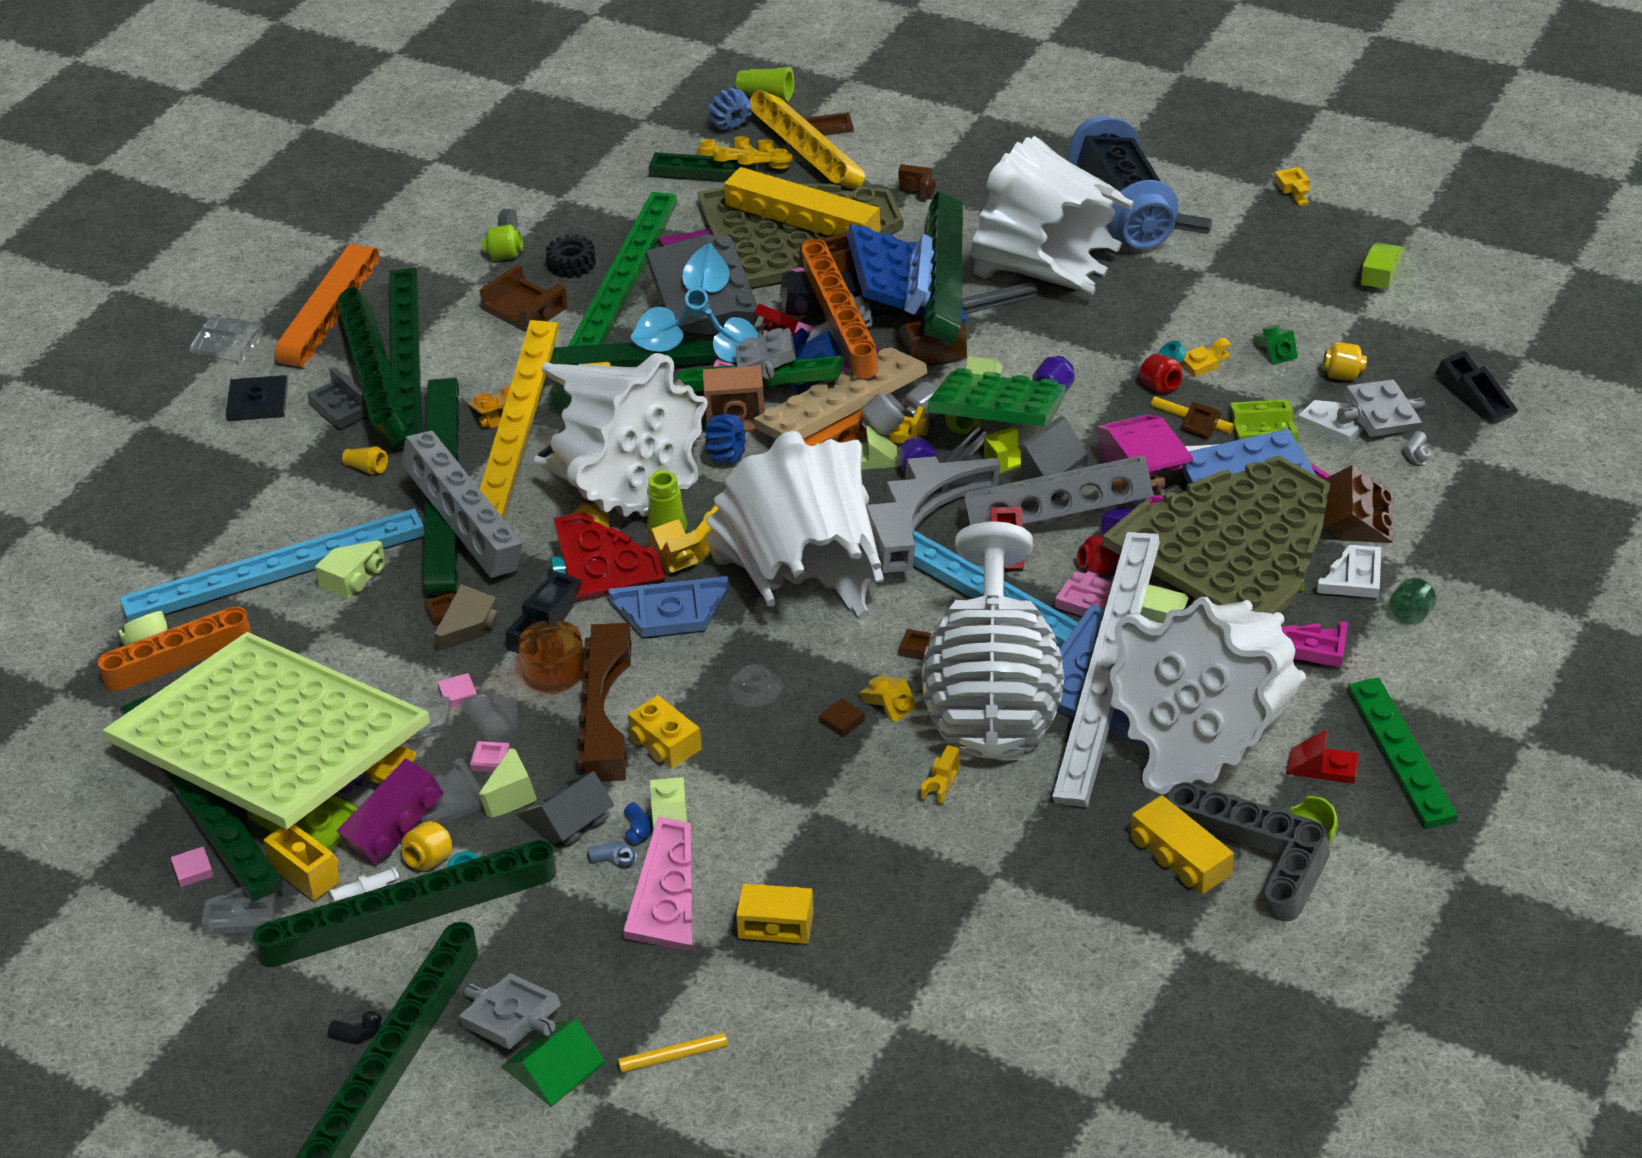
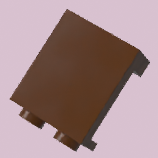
M515 265L480 289L482 310L524 332H527L530 320L548 322L568 308L564 286L557 283L550 289L545 290L525 280L523 268L520 265Z

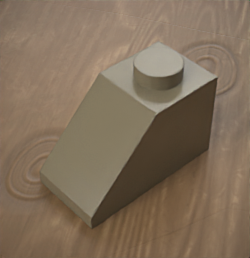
M461 584L434 634L435 649L444 650L483 637L488 627L492 629L495 626L499 616V611L496 610V597Z

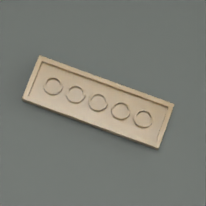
M892 347L884 348L876 354L878 372L874 376L863 379L856 377L850 368L841 371L838 378L834 381L817 383L811 386L809 390L799 395L791 396L786 402L766 409L763 414L753 418L755 428L775 439L790 431L800 433L804 439L861 409L876 394L884 393L887 395L889 392L891 393L927 374L926 363Z

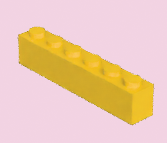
M742 167L724 183L725 205L829 237L845 233L850 224L866 226L875 232L881 230L880 208Z

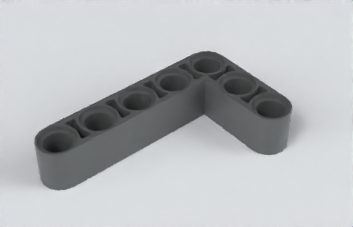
M1182 782L1173 786L1169 791V801L1211 835L1281 856L1266 885L1267 901L1270 911L1275 918L1282 921H1293L1298 918L1330 855V848L1323 825L1315 820L1193 783ZM1282 898H1288L1287 900L1279 901Z

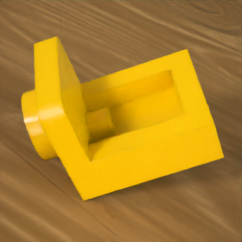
M918 406L914 417L904 416V421L888 436L884 437L893 443L902 444L907 439L913 437L921 438L922 435L926 436L929 428V419L925 418V407Z
M880 675L870 680L869 686L859 692L865 703L882 705L889 720L893 722L898 721L917 706L905 678Z
M399 745L366 770V772L370 773L369 779L381 784L405 758L413 762L416 752Z

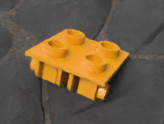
M510 385L502 387L499 393L492 395L489 392L475 395L473 401L466 402L469 407L483 415L478 418L481 428L488 427V429L499 426L500 416H502Z

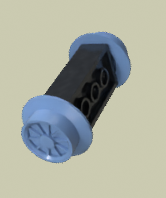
M1096 116L1084 121L1072 136L1068 151V161L1111 185L1125 198L1134 201L1131 210L1123 206L1112 205V208L1115 210V216L1113 221L1107 225L1112 238L1122 242L1123 245H1130L1137 249H1149L1161 244L1170 236L1175 226V218L1178 212L1176 194L1171 187L1159 179L1139 147V138L1132 125L1122 119L1107 116Z

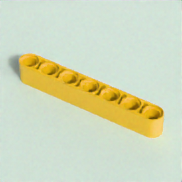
M757 90L752 94L750 98V103L752 104L751 111L830 181L851 190H856L857 186H862L865 178L863 169L786 102L762 90Z

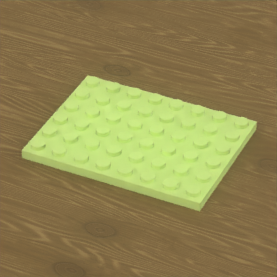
M246 632L104 728L103 734L106 741L288 829L429 724L430 718L428 711Z

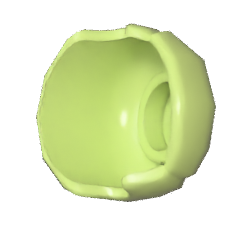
M157 611L124 625L125 632L122 633V630L118 632L121 642L125 646L166 631L168 628L163 612Z

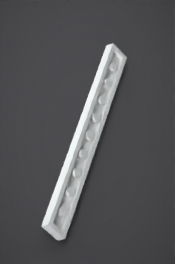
M1127 532L1052 796L1055 804L1088 807L1114 708L1111 706L1113 686L1110 681V672L1119 658L1115 626L1121 618L1132 613L1139 615L1141 613L1160 544L1158 534Z

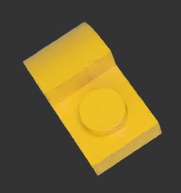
M679 519L650 530L646 539L650 548L658 552L661 566L667 574L699 563L694 553L699 543L694 531L686 534Z

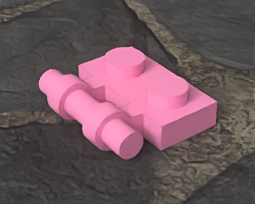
M1075 571L1072 580L1068 579L1056 596L1055 608L1080 616L1085 614L1091 604L1105 609L1113 581L1099 578L1098 574L1090 571L1087 573Z

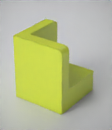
M1016 427L984 436V458H997L1000 463L999 473L1021 466V450L1018 448V430Z

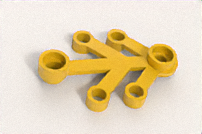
M745 136L734 137V148L717 146L716 141L712 139L700 140V144L697 146V155L713 156L715 161L737 159V163L743 165L769 162V167L783 169L790 167V162L793 158L791 154L787 153L786 149H774L773 141L768 139L758 140V150L749 145V137Z

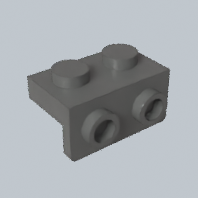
M336 367L329 369L332 382L307 394L309 403L338 429L369 415L362 388L356 386L347 374L341 373Z

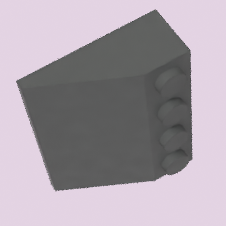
M705 234L646 251L645 257L662 305L670 309L677 320L682 313V308L686 306L685 295L689 291L683 283V270L696 251L704 245L711 243L725 260L729 268L730 278L728 284L720 292L709 293L706 291L709 309L712 310L713 315L723 328L727 320L732 317L743 318L754 327L759 316L754 314L757 303L731 236ZM688 313L683 323L678 325L683 333L713 335L720 333L706 314L701 317H694Z

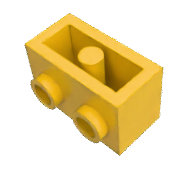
M659 695L628 714V734L635 745H643L648 749L653 759L658 763L664 762L673 769L702 750L700 728Z
M294 824L288 829L281 827L264 839L268 860L277 873L313 901L340 882L337 869L339 862L334 853Z
M743 884L736 915L738 939L808 944L814 914L812 889Z

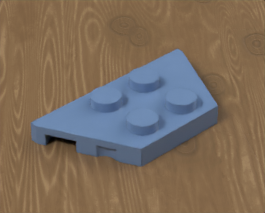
M728 576L608 590L610 602L642 637L706 630L727 593L729 584Z

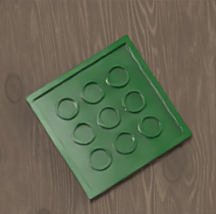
M958 368L950 372L930 397L927 412L1045 427L1063 400L1066 385L1058 384V381L1054 379H1042L1041 382L1030 381L1029 377L1022 375L1006 378L1001 377V374L997 372H984L981 375L973 374L970 369Z

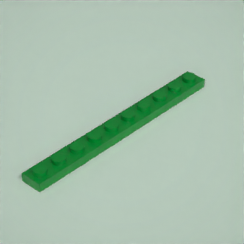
M650 193L568 346L600 345L605 342L647 262L645 257L646 251L654 249L658 237L662 234L677 205V194Z

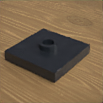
M287 375L230 379L226 408L227 421L285 417L288 391Z

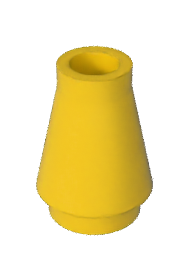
M378 446L346 449L342 455V462L345 466L375 475V473H383L388 464V456Z

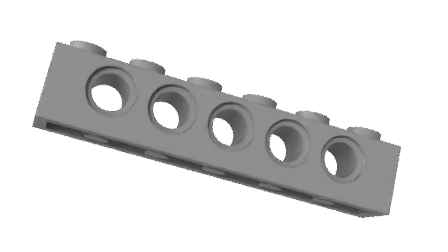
M433 431L406 436L401 465L489 577L492 578L517 571L523 545L522 541Z
M1141 455L966 492L965 503L970 525L990 522V508L997 504H1002L1006 507H1022L1021 503L1024 499L1033 498L1038 502L1034 509L1026 510L1022 507V528H1026L1028 526L1027 523L1039 521L1040 524H1048L1057 521V517L1060 516L1081 517L1088 514V510L1098 508L1100 511L1114 510L1118 508L1117 504L1130 502V505H1139L1148 501V498L1154 497L1146 457ZM1117 479H1124L1128 482V486L1122 491H1116L1111 487L1112 483ZM1088 485H1093L1098 489V492L1093 497H1085L1081 494V491ZM1056 492H1064L1068 495L1067 500L1061 504L1054 503L1051 497Z

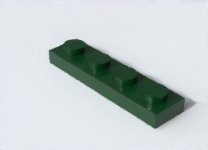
M654 152L649 164V175L727 181L740 167L756 171V163L743 165L737 163V159L715 161L713 156Z

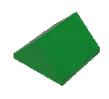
M577 1018L555 1022V1030L553 1033L550 1032V1036H546L543 1033L502 1065L506 1072L550 1107L554 1106L605 1064V1060Z

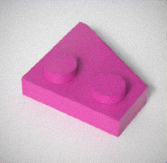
M1338 622L1337 628L1321 629L1320 623L1307 624L1306 626L1292 625L1281 627L1282 632L1291 639L1295 647L1294 660L1300 659L1315 662L1322 666L1341 668L1348 622Z

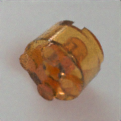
M558 620L557 625H547L546 621L531 625L523 631L519 639V657L523 679L529 686L553 695L561 692V690L572 687L581 680L584 675L583 663L585 657L580 631L574 625Z

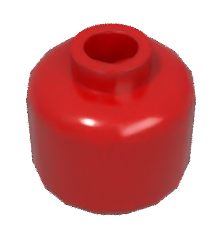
M1162 354L1150 355L1144 360L1140 368L1141 384L1160 394L1166 395L1173 392L1182 381L1180 363Z
M1103 536L1087 538L1079 546L1077 552L1080 568L1085 573L1090 571L1098 574V576L1115 575L1120 555L1102 545Z

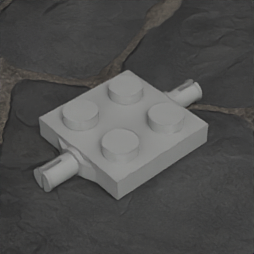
M777 328L770 332L763 330V335L759 331L757 339L747 338L735 346L737 367L761 365L762 376L765 379H769V374L771 378L774 376V368L796 360L794 341L790 328Z
M1393 379L1346 386L1342 395L1348 402L1349 408H1339L1337 411V417L1340 418V421L1355 419L1365 428L1370 437L1418 429L1422 421L1415 410H1423L1425 408V400L1422 397L1415 399L1406 398Z
M509 973L499 983L488 989H482L472 983L469 984V987L466 986L464 996L474 1000V1002L459 1015V1019L464 1028L510 1049L532 1030H537L546 1036H550V1032L553 1033L556 1026L555 1022L548 1020L547 1017L559 1008L561 1004L557 994Z

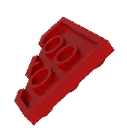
M585 512L554 518V526L565 562L566 573L569 576L582 580V586L574 603L609 596L608 589L665 583V576L656 550L648 546L644 548L631 541V537L611 526L607 528L594 521V517Z

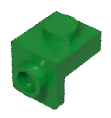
M1272 325L1262 328L1263 333L1253 335L1254 343L1257 347L1267 348L1271 364L1276 365L1298 358L1293 330L1281 329L1279 325Z

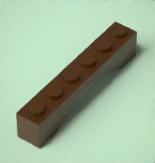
M629 623L591 624V636L585 638L586 657L589 656V659H584L583 668L584 678L588 679V682H582L583 701H587V704L581 705V722L586 725L580 728L579 731L580 747H584V751H578L579 771H585V774L594 771L600 782L626 781L627 752L625 736L614 727L606 716L604 704L611 686L631 666L632 642Z

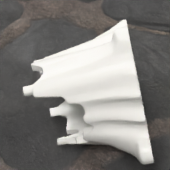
M1036 136L1032 139L1026 137L1023 144L1017 142L1010 154L1005 153L1001 161L995 165L989 175L986 188L989 190V198L979 215L980 224L972 239L971 257L975 259L973 274L982 279L992 277L996 271H1010L1093 295L1095 283L1088 276L1095 273L1104 277L1108 267L1099 264V262L1092 258L1089 252L1103 248H1109L1115 252L1119 251L1122 242L1112 238L1107 228V225L1113 221L1115 216V210L1112 208V205L1123 206L1131 210L1134 201L1125 198L1111 185L1062 158Z
M655 353L638 367H616L581 363L579 365H554L548 362L543 364L542 372L546 373L549 378L564 385L565 392L572 397L570 405L562 412V418L566 426L565 430L554 434L552 437L551 448L554 453H551L546 458L536 455L534 458L536 466L542 467L558 477L569 481L571 485L578 488L585 499L594 501L600 510L609 512L614 507L620 515L626 517L634 511L640 516H648V478L654 472L667 470L668 472L675 473L680 489H688L697 481L699 469L693 459L691 449L693 442L701 435V419L707 408L708 401L703 396H697L690 385H674V362L672 358Z
M790 431L780 435L769 451L759 455L748 456L740 461L737 467L725 479V490L714 498V503L718 510L706 518L707 525L712 530L705 539L710 547V553L715 563L719 565L735 563L744 567L764 596L768 606L775 605L771 590L782 586L783 578L795 585L801 584L805 579L815 578L826 589H836L851 611L855 610L857 617L862 618L868 615L869 611L865 604L868 583L870 580H873L875 583L883 582L884 578L866 505L869 503V496L862 485V445L859 440L839 443L829 439L817 446H809L804 442L800 433Z
M1200 597L1186 609L1170 610L1166 614L1163 623H1157L1142 615L1133 613L1121 618L1116 623L1115 637L1119 647V658L1110 672V681L1113 686L1111 706L1123 711L1128 716L1130 721L1128 737L1142 740L1149 747V761L1142 774L1143 783L1146 788L1164 795L1178 783H1193L1197 779L1206 783L1214 782L1219 776L1223 763H1228L1232 766L1240 763L1246 747L1257 745L1263 731L1287 710L1291 698L1297 693L1300 684L1306 680V675L1294 666L1295 647L1291 639L1282 632L1281 624L1284 623V616L1281 613L1270 614L1251 611L1253 606L1248 600L1239 603L1215 605L1208 597Z

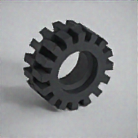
M568 234L565 235L564 239L559 236L556 238V241H550V245L546 247L548 269L555 276L559 274L560 278H564L567 275L568 279L573 278L572 275H576L578 278L582 277L581 273L587 275L590 273L589 269L593 270L595 268L594 244H592L591 239L587 240L586 236L579 238L578 234H574L573 237H570Z

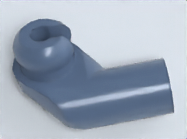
M621 841L588 847L591 864L608 860L621 868H629L637 860L636 852Z

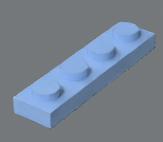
M925 234L921 235L910 254L904 310L913 315L916 314L920 306L924 307L927 304L931 294L928 288L932 281L929 275L933 268V264L930 263L934 255V250H932L933 238Z

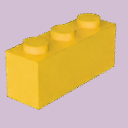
M1163 795L1132 814L1131 837L1134 843L1140 848L1145 847L1154 854L1161 866L1169 867L1177 873L1185 886L1189 888L1194 887L1198 892L1204 894L1233 874L1234 852Z

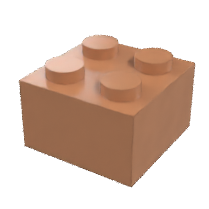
M761 365L704 369V396L708 401L706 408L707 425L709 424L710 417L731 414L737 415L739 420H742L743 429L746 432L760 431L755 428L753 418L763 414L765 411Z

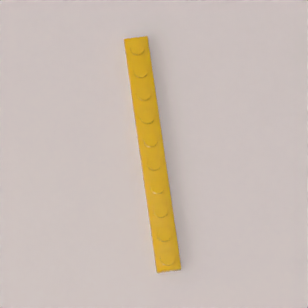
M530 320L480 486L481 492L503 519L506 516L545 381L546 373L542 372V366L546 362L550 363L558 336V322Z

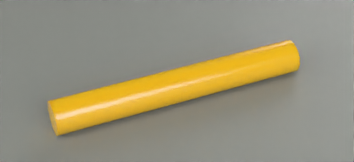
M1154 397L1151 401L1152 408L1185 419L1189 411L1187 407L1158 397ZM1219 419L1215 430L1230 435L1235 425Z
M723 1032L619 1058L618 1064L621 1073L728 1047L727 1039Z

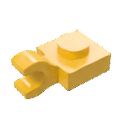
M1300 167L1275 171L1274 181L1284 194L1292 192L1293 199L1298 206L1308 205L1309 202L1305 197V193H1309L1310 179Z
M1220 338L1213 343L1210 349L1202 345L1186 352V356L1180 364L1194 377L1219 369L1220 361L1231 358V355L1225 350L1231 347V343L1226 338Z
M947 745L942 756L936 757L932 768V776L934 777L927 778L921 783L922 799H925L929 792L936 791L938 792V803L945 801L946 792L950 791L960 770V748Z

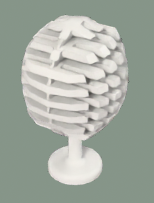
M1005 522L977 523L967 526L957 533L955 547L957 553L963 559L984 566V596L970 600H955L943 614L944 616L934 628L928 642L929 646L925 650L921 675L922 689L931 720L948 745L960 748V753L984 759H1001L1031 752L1042 740L1049 726L1052 725L1063 694V660L1060 649L1056 646L1058 643L1052 629H1050L1049 624L1046 623L1043 615L1031 601H1020L1003 596L1004 566L1021 562L1031 554L1033 550V537L1031 533L1018 525Z

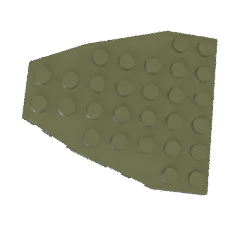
M798 183L879 207L881 230L878 233L884 235L892 234L904 227L903 217L890 189H870L857 186L853 192L842 191L840 184ZM724 187L697 192L698 202L712 235L731 236L750 287L781 282L782 272L798 268L801 244L811 239L829 237L726 206Z
M1275 456L1263 462L1246 464L1245 470L1231 474L1229 469L1217 472L1188 484L1187 491L1175 495L1171 491L1164 494L1163 501L1153 505L1149 501L1139 504L1103 535L1102 545L1121 555L1127 532L1158 534L1160 544L1152 569V574L1196 599L1208 597L1215 605L1239 603L1248 600L1253 606L1251 611L1270 614L1282 613L1294 602L1321 537L1330 483L1281 456Z

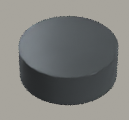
M502 209L498 216V226L512 225L516 229L518 226L516 211L514 209Z

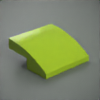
M1288 399L1230 403V412L1233 424L1235 425L1234 429L1237 440L1289 429L1298 443L1299 432L1293 422V408Z

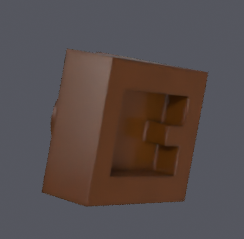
M900 165L898 170L899 190L920 192V202L926 203L928 196L934 194L936 180L932 179V168Z

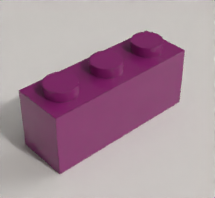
M405 758L337 830V833L350 850L376 867L399 843L404 835L412 830L426 812L437 803L444 792L431 773Z

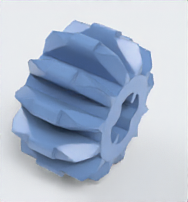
M729 87L726 91L720 90V95L717 97L713 96L714 102L708 105L710 108L708 115L718 129L731 132L734 127L740 129V124L747 123L746 117L752 114L750 111L752 104L743 91Z

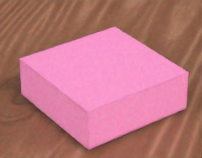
M469 673L438 681L439 690L447 709L478 701Z
M477 741L470 763L471 771L494 772L510 749L509 743Z
M204 846L171 857L180 887L214 877Z

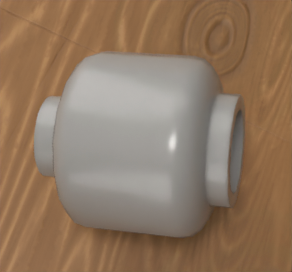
M921 382L911 390L904 399L907 407L904 411L907 417H914L918 406L925 407V418L929 419V424L938 418L941 414L927 412L928 400L940 385L936 382Z
M890 392L887 395L878 393L862 407L861 413L865 419L861 423L865 428L869 426L880 435L888 436L904 421L902 412L905 408Z

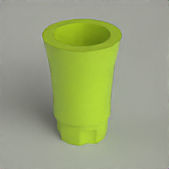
M790 66L776 69L741 70L737 73L736 89L743 91L749 97L755 91L762 90L781 98L783 101L789 102L794 92V73Z
M667 470L654 472L648 478V532L652 528L677 519L680 520L685 531L688 522L682 505L677 476L675 473L668 472Z

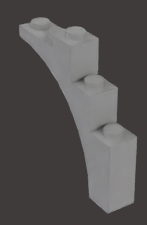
M936 456L907 459L905 480L887 481L885 503L866 505L878 558L882 565V573L913 570L915 552L913 533L915 528L925 516L936 508L956 498L965 496L966 492L998 486L1000 472L998 459L939 463Z

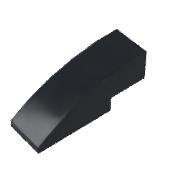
M1466 351L1441 360L1435 374L1451 392L1482 418L1494 423L1517 413L1518 409L1487 367L1482 366L1478 368Z
M555 571L522 604V615L505 631L507 650L534 659L564 621L582 586V580Z

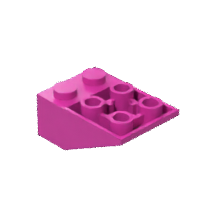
M1147 414L1096 426L1100 457L1103 462L1108 463L1145 455L1149 475L1152 476L1156 474L1155 470L1163 468L1165 470H1178L1183 468L1184 463L1193 461V456L1162 417Z

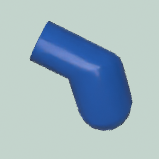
M632 802L624 809V815L631 821V828L625 832V838L633 845H639L643 838H648L653 829V822L636 802Z

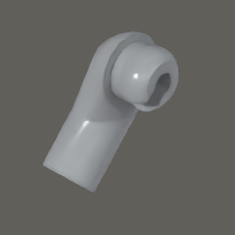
M1415 431L1403 448L1409 460L1419 466L1426 464L1431 457L1430 450L1424 451L1426 446L1423 445L1427 437L1422 431Z

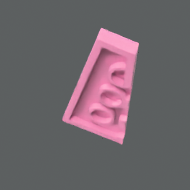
M657 817L623 930L624 939L692 951L691 823Z

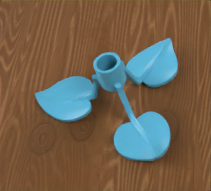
M708 243L693 254L683 270V283L689 291L685 295L686 306L682 308L679 319L676 320L674 313L668 308L654 307L649 309L641 316L631 335V340L636 345L647 351L659 353L675 349L683 340V332L678 325L683 323L688 313L694 317H701L705 314L709 317L715 328L720 332L713 339L715 354L725 362L737 363L735 346L747 338H758L756 329L747 320L732 317L727 320L723 328L713 315L712 310L709 309L706 291L718 293L723 290L729 282L730 272L725 260L719 255L714 246Z

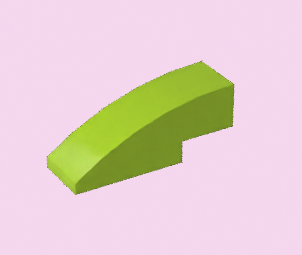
M1376 242L1371 247L1364 262L1361 285L1389 289L1391 281L1395 278L1405 247Z

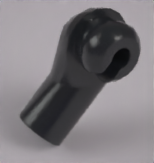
M370 1010L362 1015V1022L355 1025L332 1020L328 1028V1037L358 1044L376 1035L382 1025V1016L379 1012Z

